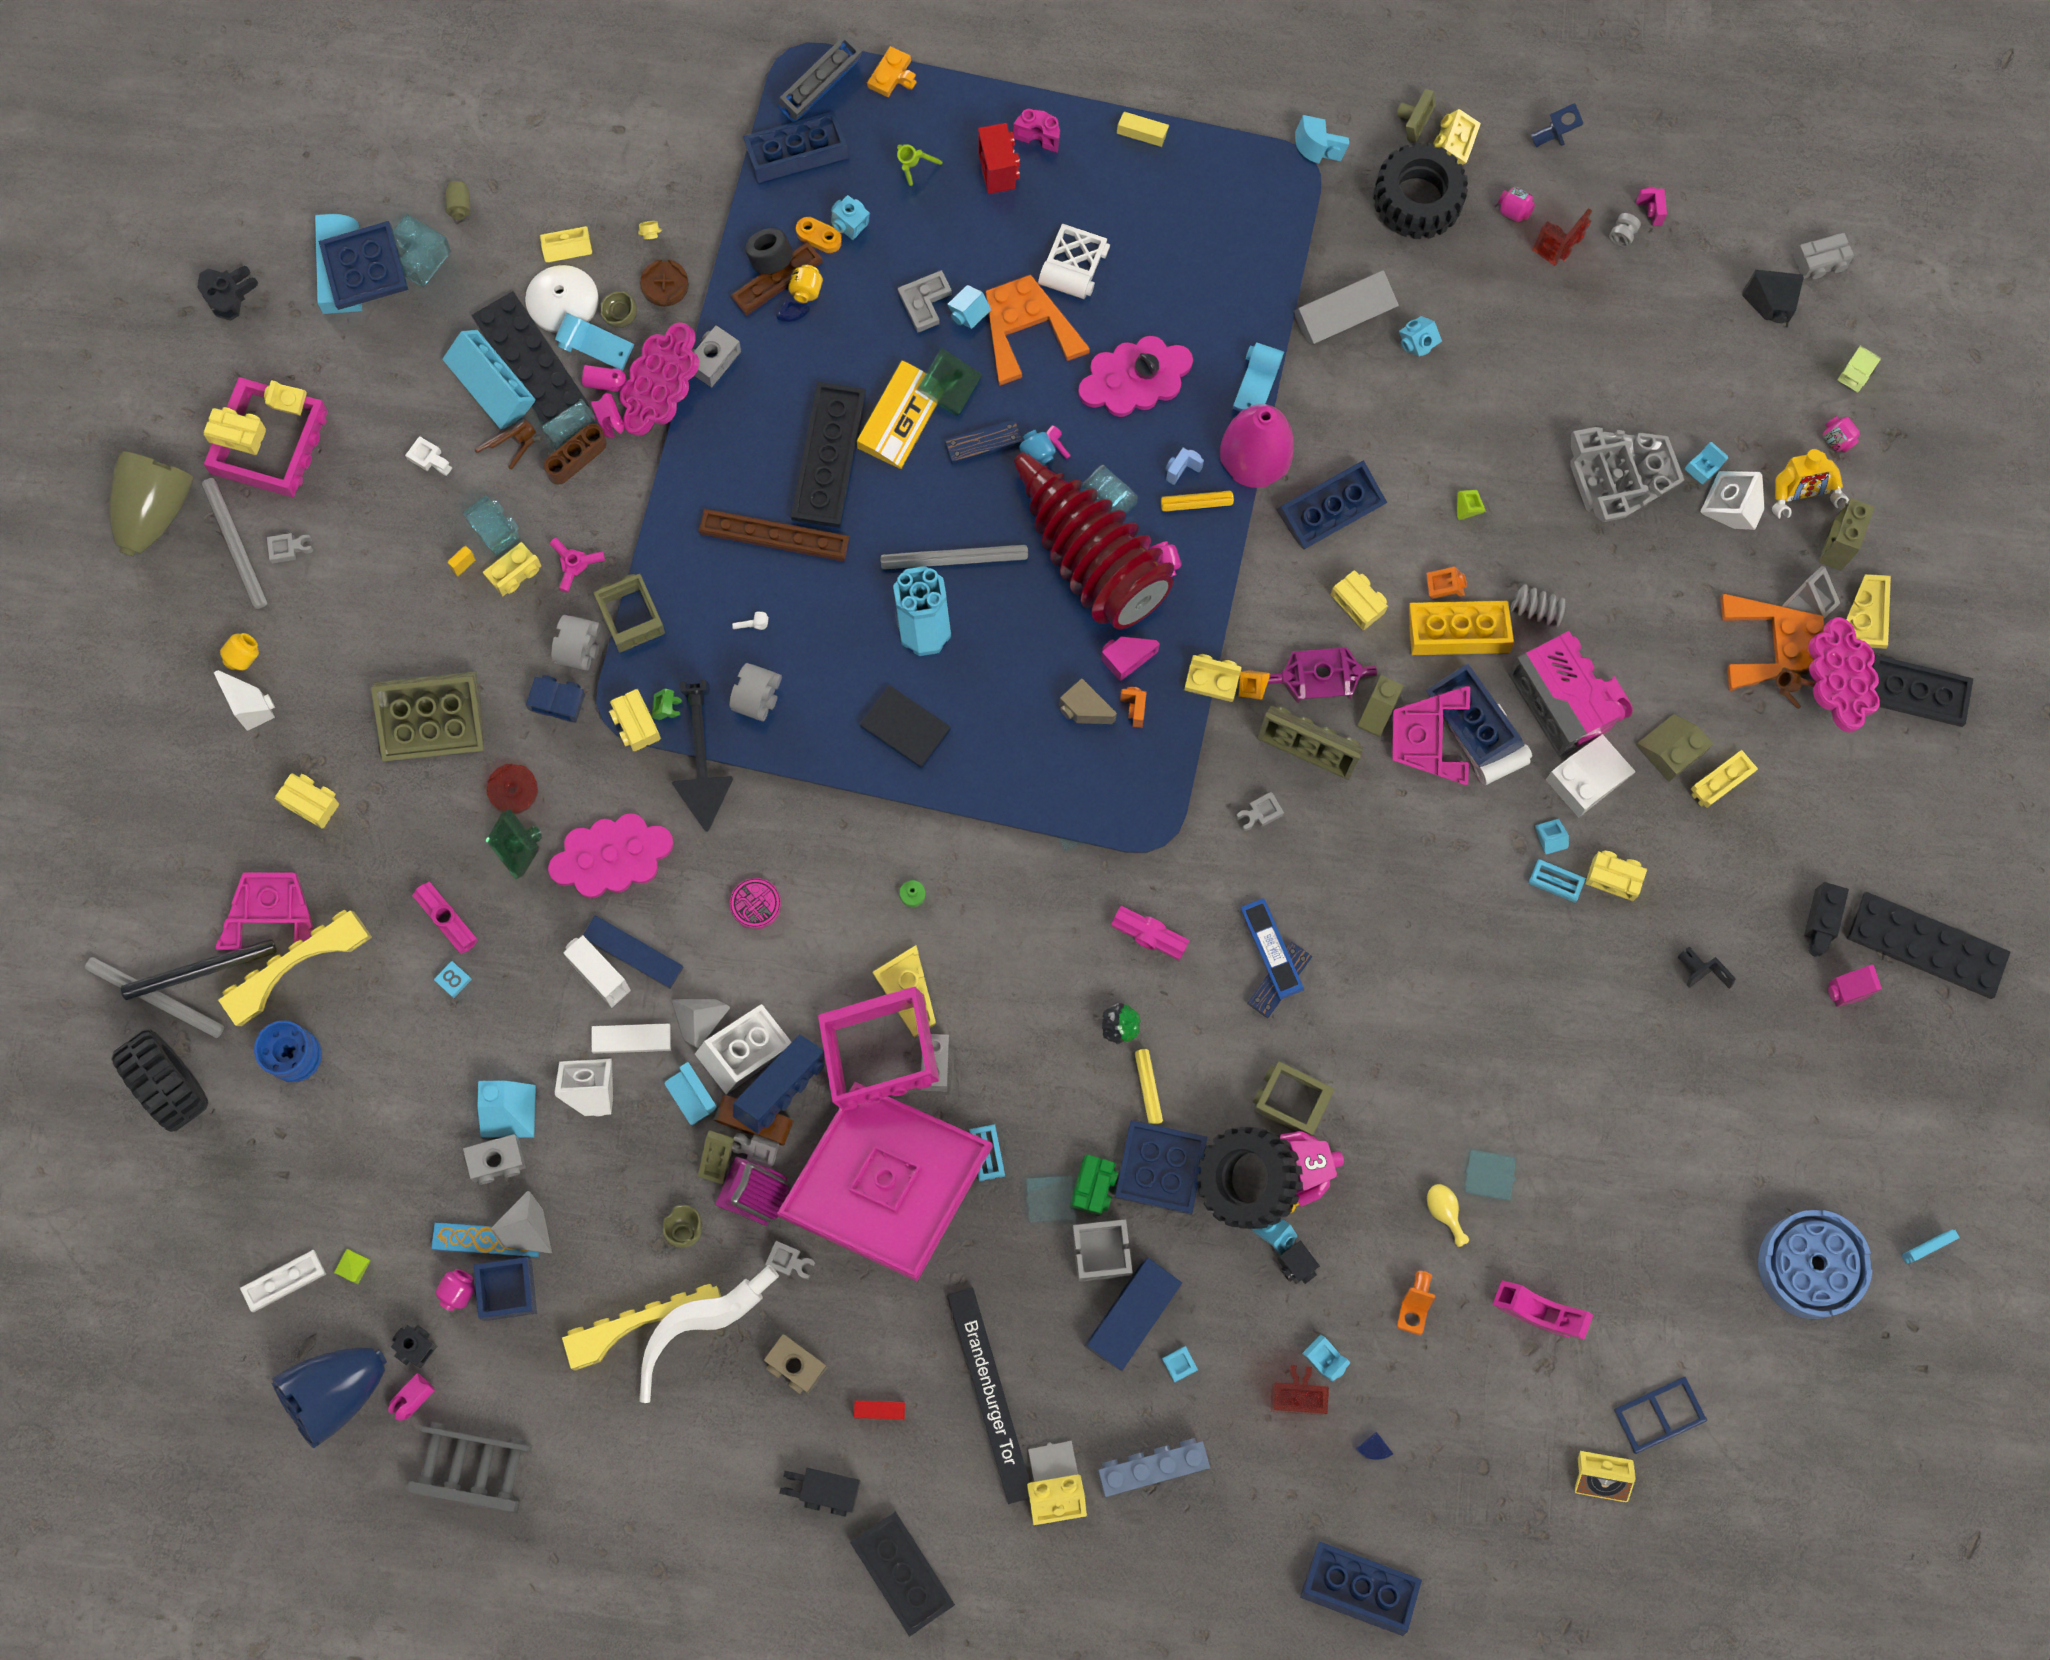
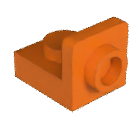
M1456 567L1426 573L1429 596L1432 599L1457 594L1459 597L1465 596L1464 588H1467L1466 577Z
M1137 687L1121 689L1120 701L1130 702L1128 718H1133V727L1143 728L1146 691H1141Z

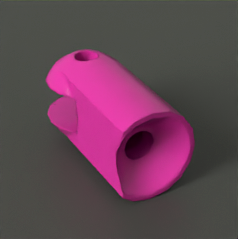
M584 366L583 387L620 391L627 381L625 373L620 369Z
M606 393L599 401H591V406L599 426L603 429L604 435L608 438H614L615 434L612 427L622 434L624 423L613 396Z
M1613 676L1612 679L1605 682L1608 689L1605 694L1609 700H1615L1619 704L1622 716L1618 721H1622L1624 718L1632 715L1633 706L1617 679Z
M416 1373L390 1401L388 1412L391 1414L396 1413L395 1419L398 1421L410 1418L430 1397L435 1388L424 1377Z

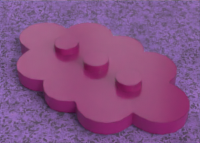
M678 322L670 326L665 336L659 334L650 336L643 345L642 356L632 363L630 368L631 379L626 381L620 390L621 404L627 408L623 418L624 428L630 434L643 436L649 432L654 423L659 425L667 424L675 416L677 402L686 397L689 390L688 380L694 377L699 368V358L692 351L695 343V332L689 325Z
M1155 336L1144 337L1137 345L1122 343L1117 346L1114 353L1104 352L1093 358L1090 367L1091 375L1084 378L1079 385V399L1083 404L1092 408L1105 405L1108 412L1117 417L1127 416L1135 408L1149 410L1155 406L1158 399L1164 401L1171 400L1179 394L1181 388L1180 377L1188 374L1192 368V354L1184 346L1174 345L1166 347L1165 343ZM1141 353L1152 354L1158 359L1159 371L1154 378L1143 379L1136 374L1135 362Z
M1835 617L1825 624L1823 633L1817 634L1809 642V652L1814 659L1809 666L1811 677L1816 682L1813 694L1817 703L1822 708L1832 711L1833 721L1838 728L1847 733H1853L1864 725L1865 716L1873 714L1880 706L1879 696L1874 690L1879 684V677L1872 667L1875 655L1870 645L1856 638L1855 629L1849 621L1841 617Z
M625 814L616 822L601 819L595 822L590 830L586 828L572 830L564 841L565 852L555 855L550 860L548 871L556 884L561 886L575 884L578 892L586 898H597L603 895L606 890L622 893L630 887L632 882L646 884L654 879L658 871L657 860L667 857L672 852L674 846L673 837L665 827L651 826L647 828L644 819L636 814Z

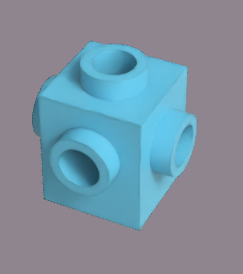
M848 195L842 201L838 200L831 209V223L838 232L845 233L852 240L869 224L870 212L865 209L860 201L853 200Z
M1423 316L1408 322L1406 327L1399 331L1402 339V348L1407 353L1419 357L1428 354L1433 347L1442 342L1435 321Z

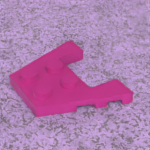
M1470 686L1393 709L1392 760L1463 785H1468L1469 762L1442 761L1443 709H1470Z
M243 873L232 901L233 905L229 916L224 922L220 940L217 941L216 950H237L242 948V929L244 923L295 924L294 943L299 940L304 942L312 937L310 933L314 930L298 874Z

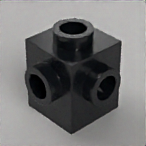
M407 1325L405 1329L402 1327L396 1332L392 1339L394 1343L391 1348L396 1351L394 1357L405 1365L411 1362L416 1367L422 1368L438 1346L428 1339L430 1333L417 1325L414 1329Z

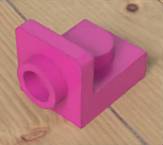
M1655 187L1641 189L1637 196L1636 204L1648 205L1647 212L1648 217H1652V226H1662L1667 216L1665 190L1656 189Z

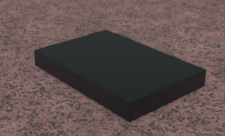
M890 685L860 723L861 728L921 769L951 730L949 725Z

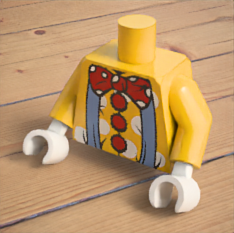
M1817 449L1810 450L1807 455L1791 458L1785 469L1777 475L1775 480V499L1778 502L1772 507L1773 514L1780 519V514L1783 512V515L1789 518L1792 511L1785 505V502L1828 494L1831 490L1834 492L1831 494L1830 500L1836 508H1838L1837 501L1840 498L1846 504L1849 499L1841 491L1843 484L1839 468L1831 459H1827L1825 453Z

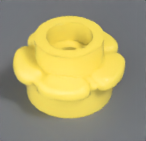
M647 221L639 224L640 230L638 234L643 236L644 239H654L658 237L657 233H660L662 229L659 228L657 221Z

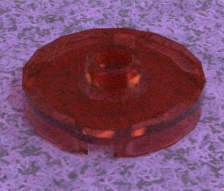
M505 764L497 768L489 776L486 788L487 796L491 804L500 812L519 814L529 809L535 802L538 794V783L533 773L525 766ZM511 787H517L515 793H509Z

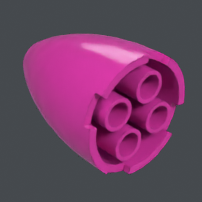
M1267 404L1253 405L1241 411L1227 427L1220 445L1221 464L1224 465L1227 472L1233 477V480L1241 485L1253 488L1267 487L1269 484L1285 476L1290 469L1294 454V436L1289 421L1279 409Z

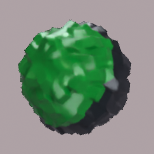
M1117 1003L1104 1010L1102 1016L1104 1019H1102L1101 1024L1103 1038L1120 1044L1122 1042H1130L1137 1037L1141 1022L1137 1011L1128 1004Z

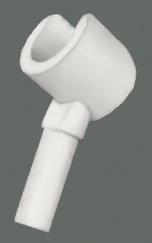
M755 612L754 620L733 623V629L754 627L764 630L767 627L769 617L764 612Z

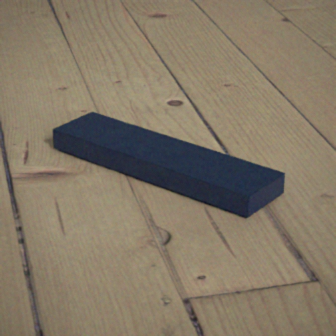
M596 915L582 935L594 946L671 989L684 968L683 965Z

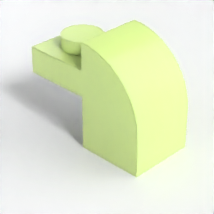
M1860 345L1839 376L1838 381L1859 392L1881 358Z

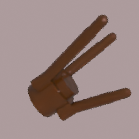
M523 418L510 429L477 447L475 452L479 453L488 447L494 448L512 437L518 444L524 443L508 466L509 469H513L527 448L534 443L532 436L536 434V431Z
M1784 667L1776 678V684L1781 688L1779 694L1785 696L1799 709L1801 705L1790 692L1800 690L1802 685L1814 688L1816 682L1801 678L1802 675L1808 674L1807 671L1790 670Z

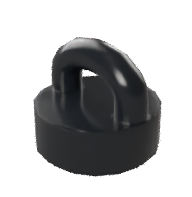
M1141 353L1135 362L1136 374L1143 379L1154 378L1159 371L1158 359L1152 354Z

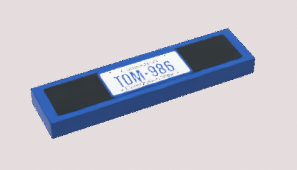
M1263 898L1241 907V912L1279 999L1281 1000L1304 991V987L1265 899Z

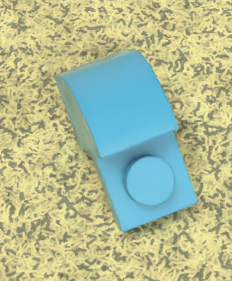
M1303 115L1295 131L1298 150L1304 157L1315 163H1320L1322 158L1341 161L1349 146L1348 137L1326 133L1325 119Z

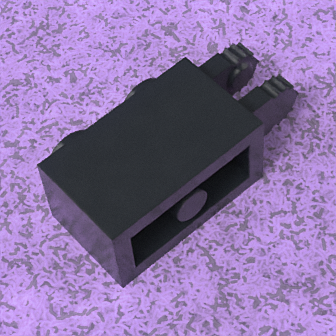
M1823 882L1815 889L1804 936L1810 938L1808 951L1812 956L1820 957L1828 951L1831 941L1838 937L1849 889Z
M811 1468L806 1469L805 1475L784 1471L783 1477L793 1481H803L801 1492L784 1487L780 1488L779 1494L799 1498L800 1501L805 1502V1508L820 1511V1507L825 1506L831 1508V1514L846 1517L847 1512L853 1513L861 1480Z

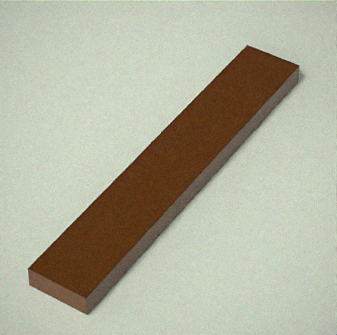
M704 509L699 527L700 535L845 562L850 537L847 535Z

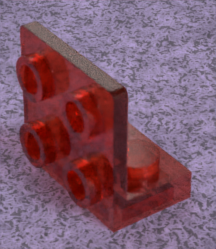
M1588 208L1568 234L1564 233L1559 226L1547 221L1541 228L1532 251L1554 266L1561 259L1565 261L1571 254L1573 245L1575 243L1579 244L1586 235L1585 231L1592 222L1589 219L1592 210Z

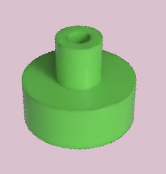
M914 880L905 882L900 888L902 903L911 908L920 906L925 900L924 886Z

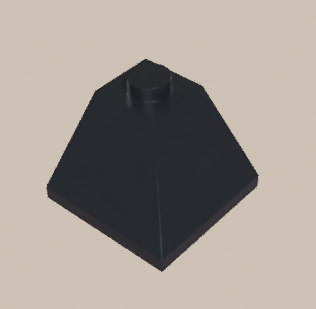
M1755 269L1742 291V296L1765 320H1772L1775 323L1789 322L1797 309L1804 274Z

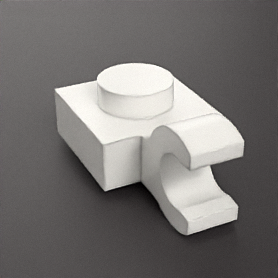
M420 436L405 455L407 460L426 471L433 466L440 473L447 476L452 470V467L448 465L449 462L439 456L441 454L440 448Z

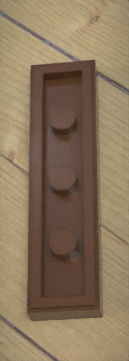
M806 242L793 251V257L784 269L772 274H760L731 295V299L742 313L747 316L789 286L794 269L802 265H811L816 268L823 263V260L810 243Z

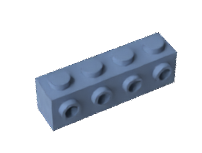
M1195 1438L1180 1442V1448L1170 1450L1169 1445L1154 1449L1155 1455L1144 1457L1143 1452L1128 1456L1129 1462L1118 1464L1117 1459L1102 1463L1103 1469L1098 1470L1097 1473L1104 1498L1210 1469L1203 1441L1196 1443Z

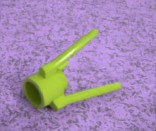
M898 145L897 157L903 164L902 169L909 186L913 185L909 169L916 166L919 158L942 165V161L938 158L923 153L922 150L916 151L911 145Z

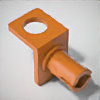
M1426 1271L1416 1272L1413 1288H1409L1401 1304L1397 1322L1398 1329L1416 1335L1423 1334L1427 1312L1435 1300V1295L1428 1293L1432 1279L1430 1273ZM1414 1313L1419 1318V1324L1417 1326L1408 1325L1405 1321V1315Z

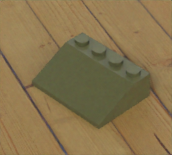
M477 671L375 682L371 687L382 762L484 751L481 699Z
M1271 706L1267 711L1257 738L1264 743L1346 780L1350 779L1364 748L1355 739L1340 737L1336 735L1337 733L1327 727L1320 728L1314 725L1310 719L1305 717L1298 718L1291 715V712L1286 708L1279 706L1277 708Z

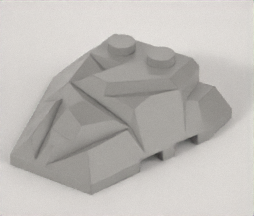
M1598 427L1573 431L1571 434V450L1574 457L1570 461L1573 475L1586 510L1589 512L1594 511L1595 516L1602 522L1626 518L1684 481L1668 436L1638 433L1637 436L1627 435L1622 430H1617L1615 433L1603 432V428Z

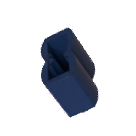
M542 675V678L535 677L526 702L527 709L538 714L553 716L576 723L585 697L584 690L580 689L581 686L574 682H566V684L557 683L555 678L548 675Z

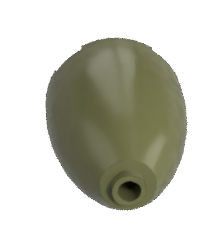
M125 451L119 453L110 490V522L114 542L117 547H120V553L134 557L135 553L141 554L166 531L187 498L194 479L192 475L176 467H169L156 462L149 457Z

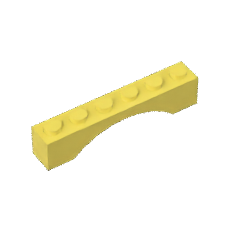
M346 910L339 912L332 918L334 922L327 927L324 925L317 927L310 933L312 937L304 942L299 940L288 948L290 952L282 957L279 954L266 963L268 967L260 972L258 969L254 970L245 977L246 981L237 987L235 984L223 991L224 996L218 1001L235 1026H243L264 1011L267 999L276 983L296 964L321 953L336 951L352 952L371 939L372 936L357 914L351 910L349 912H346Z
M711 1284L703 1285L696 1288L697 1293L688 1296L686 1292L676 1294L670 1297V1302L661 1304L660 1301L652 1302L645 1305L646 1310L635 1313L634 1309L620 1313L619 1319L609 1321V1318L594 1322V1327L584 1330L583 1327L569 1330L568 1336L562 1337L571 1369L575 1371L601 1362L608 1350L620 1338L645 1324L662 1321L673 1309L683 1304L698 1300L720 1298L719 1288L717 1286L712 1287Z

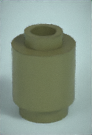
M453 181L447 185L448 188L445 190L446 213L453 219L460 220L470 214V191L464 182Z

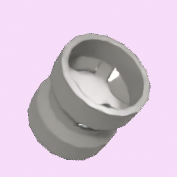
M1622 213L1616 221L1617 226L1613 227L1610 232L1609 238L1618 246L1628 247L1634 239L1633 234L1637 233L1640 228L1641 222L1632 214Z

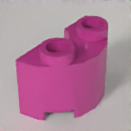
M1026 109L1014 122V139L1026 143L1037 139L1041 141L1042 148L1058 153L1060 137L1058 119L1045 111Z

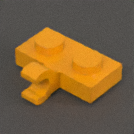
M890 46L868 80V88L886 97L890 96L897 83L912 90L917 83L913 80L916 74L906 70L911 62V56Z

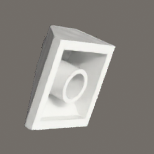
M1719 471L1700 512L1734 529L1755 530L1764 511L1762 474L1760 472Z
M219 670L214 672L234 716L247 731L275 718L271 710L275 708V705L269 694L264 696L257 687Z
M612 1059L559 1062L555 1096L584 1116L610 1115L613 1103Z

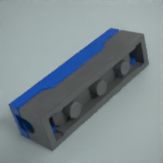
M845 34L779 98L777 108L791 122L798 121L859 62L862 50Z

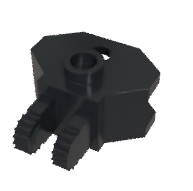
M247 266L239 267V269L228 273L227 270L219 272L212 269H206L199 273L197 288L216 317L230 321L238 317L241 302L245 300L244 295L258 286V281L253 277L237 285L238 282L250 275L251 272Z

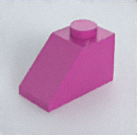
M1120 637L1116 641L1110 640L1102 648L1101 661L1119 681H1122L1158 653L1160 643L1157 640Z
M1869 965L1833 979L1829 982L1828 993L1831 1000L1835 1001L1836 1007L1866 1000L1882 988L1874 965Z

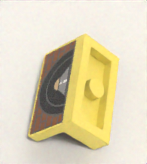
M1580 1451L1578 1456L1579 1475L1575 1485V1493L1628 1502L1636 1479L1633 1460Z

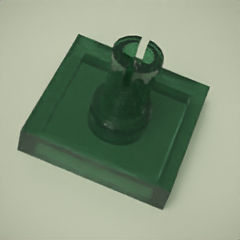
M941 348L916 390L955 416H958L982 374Z
M509 809L502 812L486 841L513 877L518 879L524 876L538 853L540 847L536 842L542 839V834L536 826L526 830L512 810Z

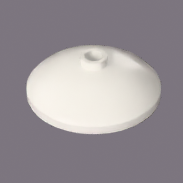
M567 265L553 266L537 274L530 282L525 297L527 311L532 320L542 329L553 333H558L566 312L589 322L596 313L599 301L597 288L591 277L584 271ZM557 290H564L561 294L556 293Z

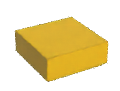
M465 546L450 558L447 563L451 571L458 577L476 559L472 551Z

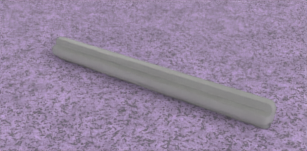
M208 478L202 482V486L255 609L265 607L267 605L266 598L214 478Z
M1027 545L884 554L881 555L882 569L1025 560L1028 558Z
M91 957L85 965L86 970L118 987L138 981L94 957ZM159 991L139 996V998L215 1038L220 1037L224 1030L222 1024Z

